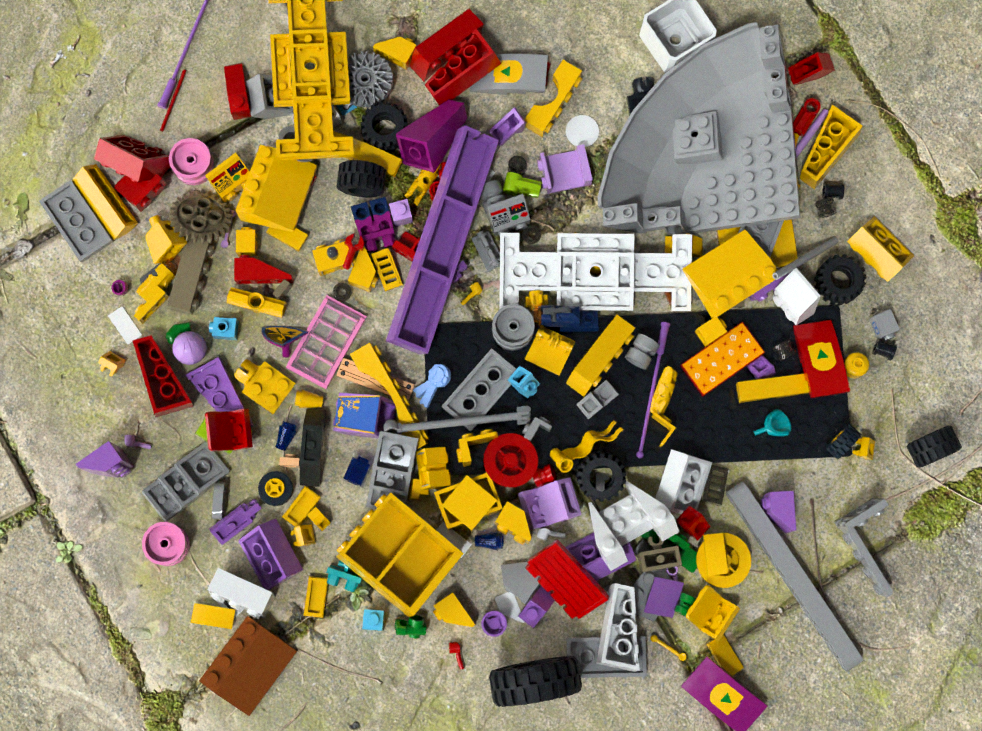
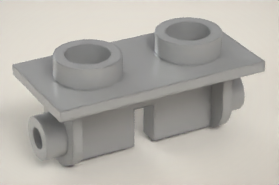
M489 231L478 232L477 236L471 239L489 272L500 267V253Z

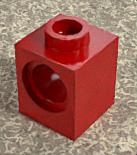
M691 506L676 519L684 532L697 541L710 528L704 516Z

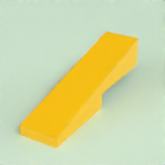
M804 374L742 381L736 384L739 403L809 393L808 382L805 381Z

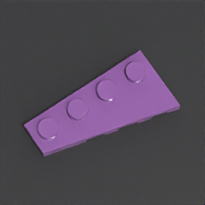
M220 357L185 375L216 411L229 412L246 409ZM250 418V425H251V427H252V426H254V425H253L252 420H251V418Z

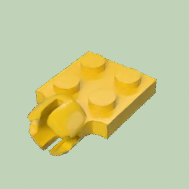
M245 359L241 363V367L247 370L248 374L239 368L234 374L235 378L245 386L242 393L271 414L276 412L296 384L265 361L258 366L252 361Z

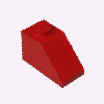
M817 52L787 68L793 85L820 79L835 71L830 54Z

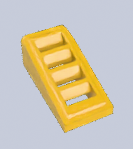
M389 248L371 254L385 292L402 286V281ZM388 256V258L379 262L377 261L380 258ZM388 263L391 264V266L380 269V266L386 265ZM393 270V272H394L393 274H390V275H387V276L383 277V274H384V273H387V272H390V271ZM396 277V281L386 284L385 281Z

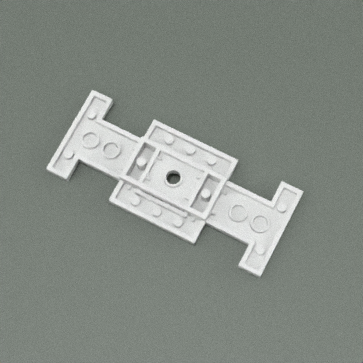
M500 233L499 309L506 305H519V291L541 290L557 291V305L580 306V310L633 311L634 292H672L671 311H691V283L682 268L692 263V234H673L672 253H634V234L558 233L557 252H519L520 233ZM594 266L601 269V274L598 277H593L590 274V269ZM592 291H615V292H592Z

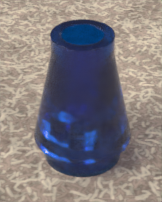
M283 421L282 425H279L275 447L286 451L298 432L296 431L298 426Z
M497 531L475 535V547L496 551L503 549V533Z

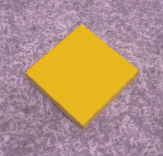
M466 475L442 506L472 531L497 500Z

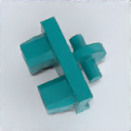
M340 560L338 566L344 567V569L330 565L326 572L329 573L327 584L338 586L341 577L347 579L344 589L355 592L363 579L355 572L349 571L350 568Z

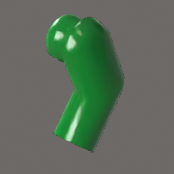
M190 322L173 325L166 333L165 338L167 342L173 344L175 338L180 333L191 331Z

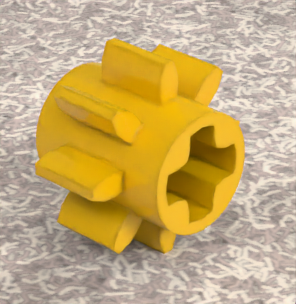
M541 290L530 291L529 296L525 297L526 308L530 307L531 312H541V305L549 304L548 295H543Z

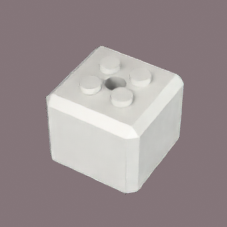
M668 0L644 15L639 36L664 73H667L701 45L714 40L717 30L696 0ZM677 37L680 43L672 44L670 38Z

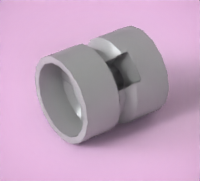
M493 180L484 184L480 200H484L482 206L485 214H487V206L506 200L505 195L501 194L503 189L499 180Z
M638 334L633 342L634 347H630L625 358L633 365L646 370L651 362L650 356H654L660 346L648 336Z

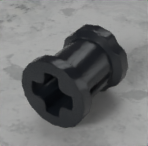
M824 182L822 189L823 199L832 197L842 200L845 189L844 183L835 185Z
M878 338L872 354L887 357L891 361L896 353L897 345L884 343Z

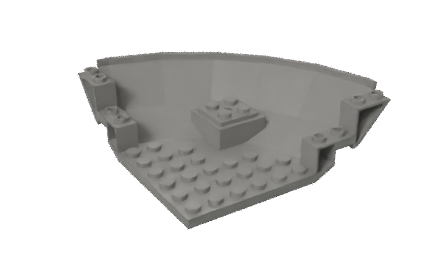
M758 22L749 23L701 45L665 73L631 112L608 155L598 193V207L603 209L604 227L636 233H647L648 231L664 229L667 234H695L801 218L793 113L790 93L787 88V70L778 25H767L759 28ZM698 132V135L692 137V133ZM651 217H655L653 221H649Z

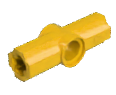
M233 287L228 292L226 302L230 305L252 310L255 313H264L283 318L287 305L285 301ZM255 299H260L261 304L259 306H252V302Z

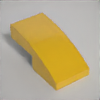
M723 533L703 534L708 576L728 574Z
M194 603L190 623L232 629L235 610Z

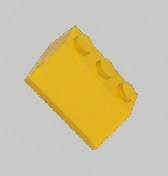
M875 216L847 241L851 248L858 252L864 258V261L871 265L877 271V274L887 282L914 257Z

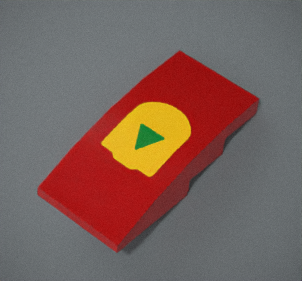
M827 320L793 326L799 360L803 366L805 381L808 382L810 398L850 392L844 361L832 321Z

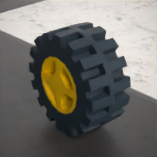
M848 424L832 439L826 449L836 459H839L858 441L862 434L851 424Z

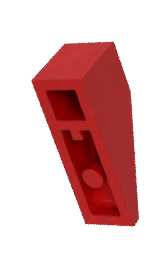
M243 64L224 66L227 96L233 119L251 117Z
M240 255L239 258H234V281L236 284H280L283 280L294 283L292 275L256 258H251L250 255Z

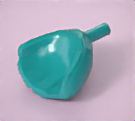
M776 409L767 415L764 422L765 427L753 432L755 436L766 431L768 435L788 436L792 425L782 410Z

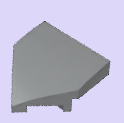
M527 562L501 565L503 585L506 587V591L514 594L526 605L530 597L541 587L537 581L540 576L534 578L525 568L528 565Z

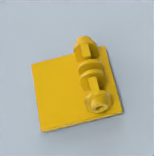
M541 325L525 360L559 376L576 341Z

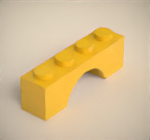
M562 60L553 74L552 80L558 90L557 97L547 105H533L524 119L527 129L541 137L544 136L545 132L549 133L554 125L552 123L554 118H559L563 111L561 107L572 98L573 93L571 92L574 87L578 88L583 80L581 78L582 70Z

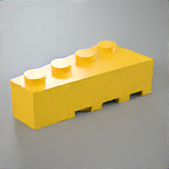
M832 105L801 171L800 180L815 190L858 138L863 125Z

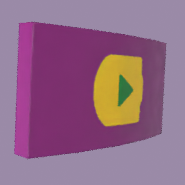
M708 656L701 661L681 684L685 691L735 731H747L768 707L767 704L738 679L736 680Z

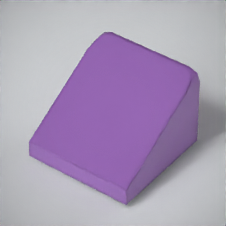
M763 355L747 365L757 380L772 378L776 374L774 366Z

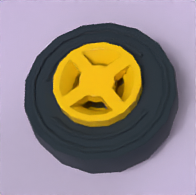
M269 472L259 482V496L268 505H283L292 496L293 483L283 472Z

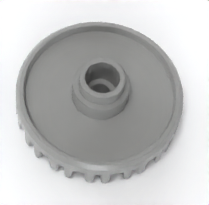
M361 51V54H356L355 52L354 56L349 55L350 104L358 107H371L373 104L378 105V102H383L390 94L393 86V74L389 63L382 59L379 54L376 55L375 52L369 54L368 51L365 53Z

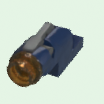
M541 305L538 308H533L534 323L547 327H560V332L598 331L599 328L598 311H580V306Z

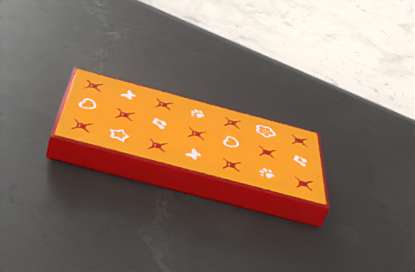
M741 322L685 361L680 367L703 397L759 358L765 351L745 324Z

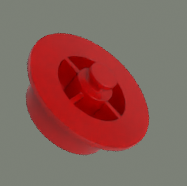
M507 433L494 438L488 444L483 462L486 473L495 483L513 488L524 485L534 476L538 466V455L535 447L528 439L518 434Z

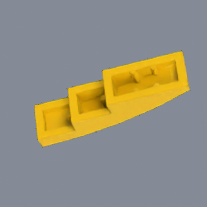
M333 131V137H350ZM353 138L354 157H346L349 160L376 163L386 169L387 175L393 177L396 176L403 161L388 152Z

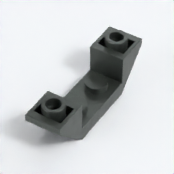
M308 408L306 410L300 453L301 486L320 487V458L326 410Z

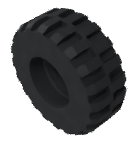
M574 656L553 657L513 664L492 670L489 675L493 702L498 707L549 701L573 695L581 691L582 688L579 665Z

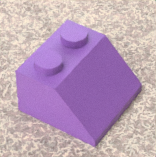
M794 491L769 492L763 495L760 504L767 517L784 533L796 531Z

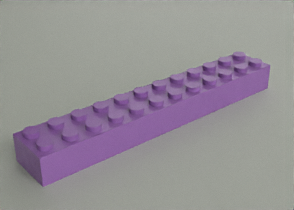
M467 125L456 131L386 339L389 343L420 355L428 354L499 142V140L489 135H480V131Z

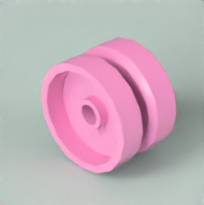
M187 138L180 140L174 144L169 154L170 167L178 179L187 185L195 186L206 182L207 178L205 175L213 170L215 166L209 149L198 139Z
M159 522L150 526L144 533L142 540V549L146 558L155 564L166 567L175 566L182 562L188 555L190 541L186 531L180 526L169 522ZM168 541V546L164 548V542Z

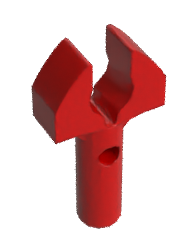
M354 233L349 235L344 242L349 248L343 264V268L346 270L350 269L355 253L358 250L363 251L365 246L363 238L360 236L358 244L353 247Z

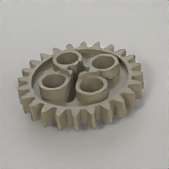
M199 191L197 195L190 192L189 197L183 194L182 199L177 197L176 202L172 203L169 213L170 226L174 227L175 233L180 232L179 237L186 236V241L193 239L195 244L197 240H200L201 244H204V240H207L211 244L212 239L218 241L219 236L224 238L225 233L229 232L232 222L230 208H226L227 203L221 204V198L215 200L214 194L211 197L208 196L207 192L201 195Z

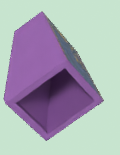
M339 393L336 402L337 410L333 421V431L346 435L378 439L380 431H384L383 426L387 420H395L396 406L392 400L380 395Z

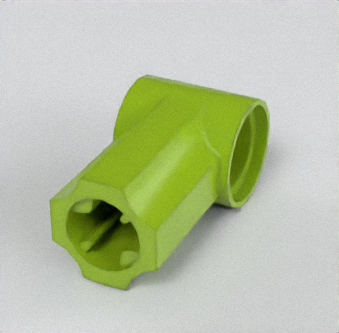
M507 172L503 192L513 196L523 194L524 196L538 198L542 182L523 178L518 173Z

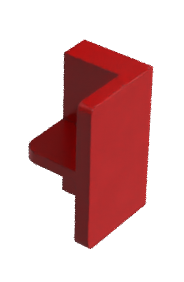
M405 231L399 241L396 240L392 249L413 262L420 237L416 238Z

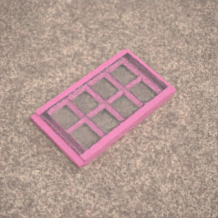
M326 295L306 330L308 334L300 340L286 368L327 389L367 316Z

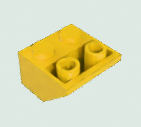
M507 501L495 521L496 530L505 535L510 533L514 536L513 540L522 545L524 543L529 544L531 535L525 512Z

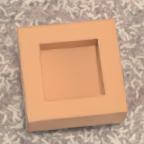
M285 454V457H280L279 465L281 467L300 468V458H297V455Z

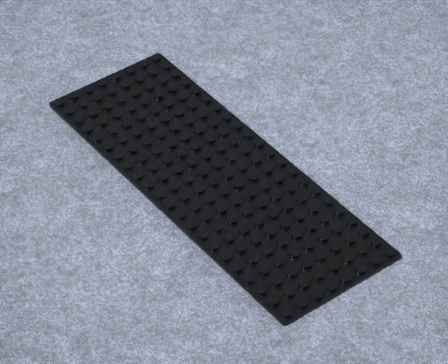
M838 306L816 307L815 313L798 325L831 320L844 360L840 308ZM782 308L726 311L717 316L718 319L721 318L725 322L727 332L741 322L745 324L765 351L763 356L774 366L776 374L772 378L804 374L802 363L799 360L793 329L795 324L786 317ZM708 312L620 316L635 327L632 333L634 338L628 345L624 344L622 346L623 352L618 359L615 357L612 359L611 363L613 365L607 373L603 371L600 375L602 377L601 381L596 387L592 386L585 397L605 380L609 381L619 395L590 419L576 405L584 397L567 385L566 382L575 367L615 316L598 317V331L560 332V327L542 325L576 341L559 376L525 360L536 337V333L541 326V319L534 320V332L529 344L515 351L503 349L496 343L492 334L493 322L438 324L429 352L424 354L426 381H428L429 370L435 364H444L451 371L450 382L445 387L437 388L427 408V422L455 419L441 406L491 348L516 369L521 366L531 372L540 383L534 395L526 398L511 385L486 415L517 412V407L529 406L531 408L529 424L533 422L535 417L538 419L543 417L550 421L549 425L552 426L550 432L539 427L531 440L538 455L537 468L540 469L544 468L547 464H552L555 471H560L556 466V462L550 457L552 449L558 448L560 451H563L567 448H575L581 443L587 431L602 432L614 420L617 423L613 426L610 433L602 437H610L620 427L623 428V431L613 441H596L591 453L597 449L599 451L603 449L609 453L612 452L616 457L618 456L624 467L666 466L671 449L712 463L833 458L834 456L826 447L844 427L850 424L847 393L810 398V393L739 403L736 389L737 382L757 380L747 366L702 397L680 365L705 348L695 330L712 319ZM661 322L670 323V327L668 329L664 354L661 355L655 389L665 367H672L677 372V380L670 402L663 415L672 421L671 424L676 429L664 445L660 447V443L669 433V430L651 417L653 414L650 412L643 446L644 456L638 458L636 453L640 447L658 354L655 353L654 356H650L651 362L646 370L633 365L626 360L625 356L630 347H634L633 342L638 334L648 336L658 343ZM510 326V328H511L512 330H514V329L517 328L516 326H514V327H511V326ZM491 371L488 377L490 380L495 381L499 378V373ZM524 375L519 378L518 383L524 378ZM484 385L476 387L478 395H484L487 392V388ZM469 399L465 400L463 407L471 410L474 407V402ZM776 409L782 410L791 422L792 429L788 436L768 435L767 431L755 436L753 432L765 427L764 422L767 415ZM517 420L477 424L471 432L464 426L428 429V448L446 447V453L448 454L446 469L449 470L451 476L484 474L486 470L483 458L490 442L468 446L471 465L463 467L462 462H458L456 449H459L458 442L462 435L473 433L474 436L481 434V431L492 429L493 432L497 431L498 436L514 433L524 437L525 434L522 432L527 424L517 425ZM852 447L842 457L851 456ZM581 458L572 460L573 467L571 470H577V465L581 463ZM601 465L595 467L594 469H603L609 467Z

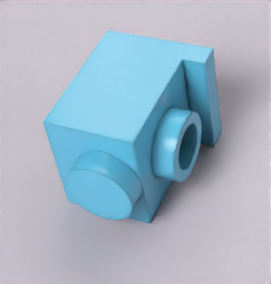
M214 317V321L209 323V333H212L214 339L237 341L239 321L237 318ZM221 324L226 325L224 330L219 329Z
M521 366L508 379L509 383L526 398L534 395L540 384L531 372ZM524 375V378L518 383L519 378Z

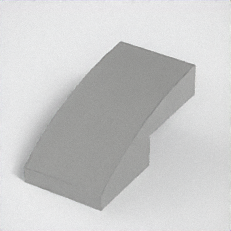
M605 380L576 405L590 419L615 399L619 393L608 380Z

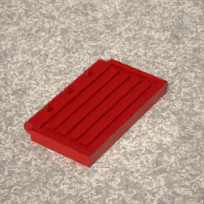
M558 539L529 558L527 562L528 565L525 567L534 578L540 576L537 581L547 592L553 590L550 596L559 606L566 604L563 610L571 619L576 616L579 619L609 599L606 591Z

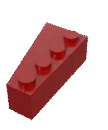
M467 9L416 46L409 67L425 82L448 62V58L452 54L455 55L461 49L460 45L465 40L468 41L471 38L472 32L475 29L482 34L483 22L470 9Z

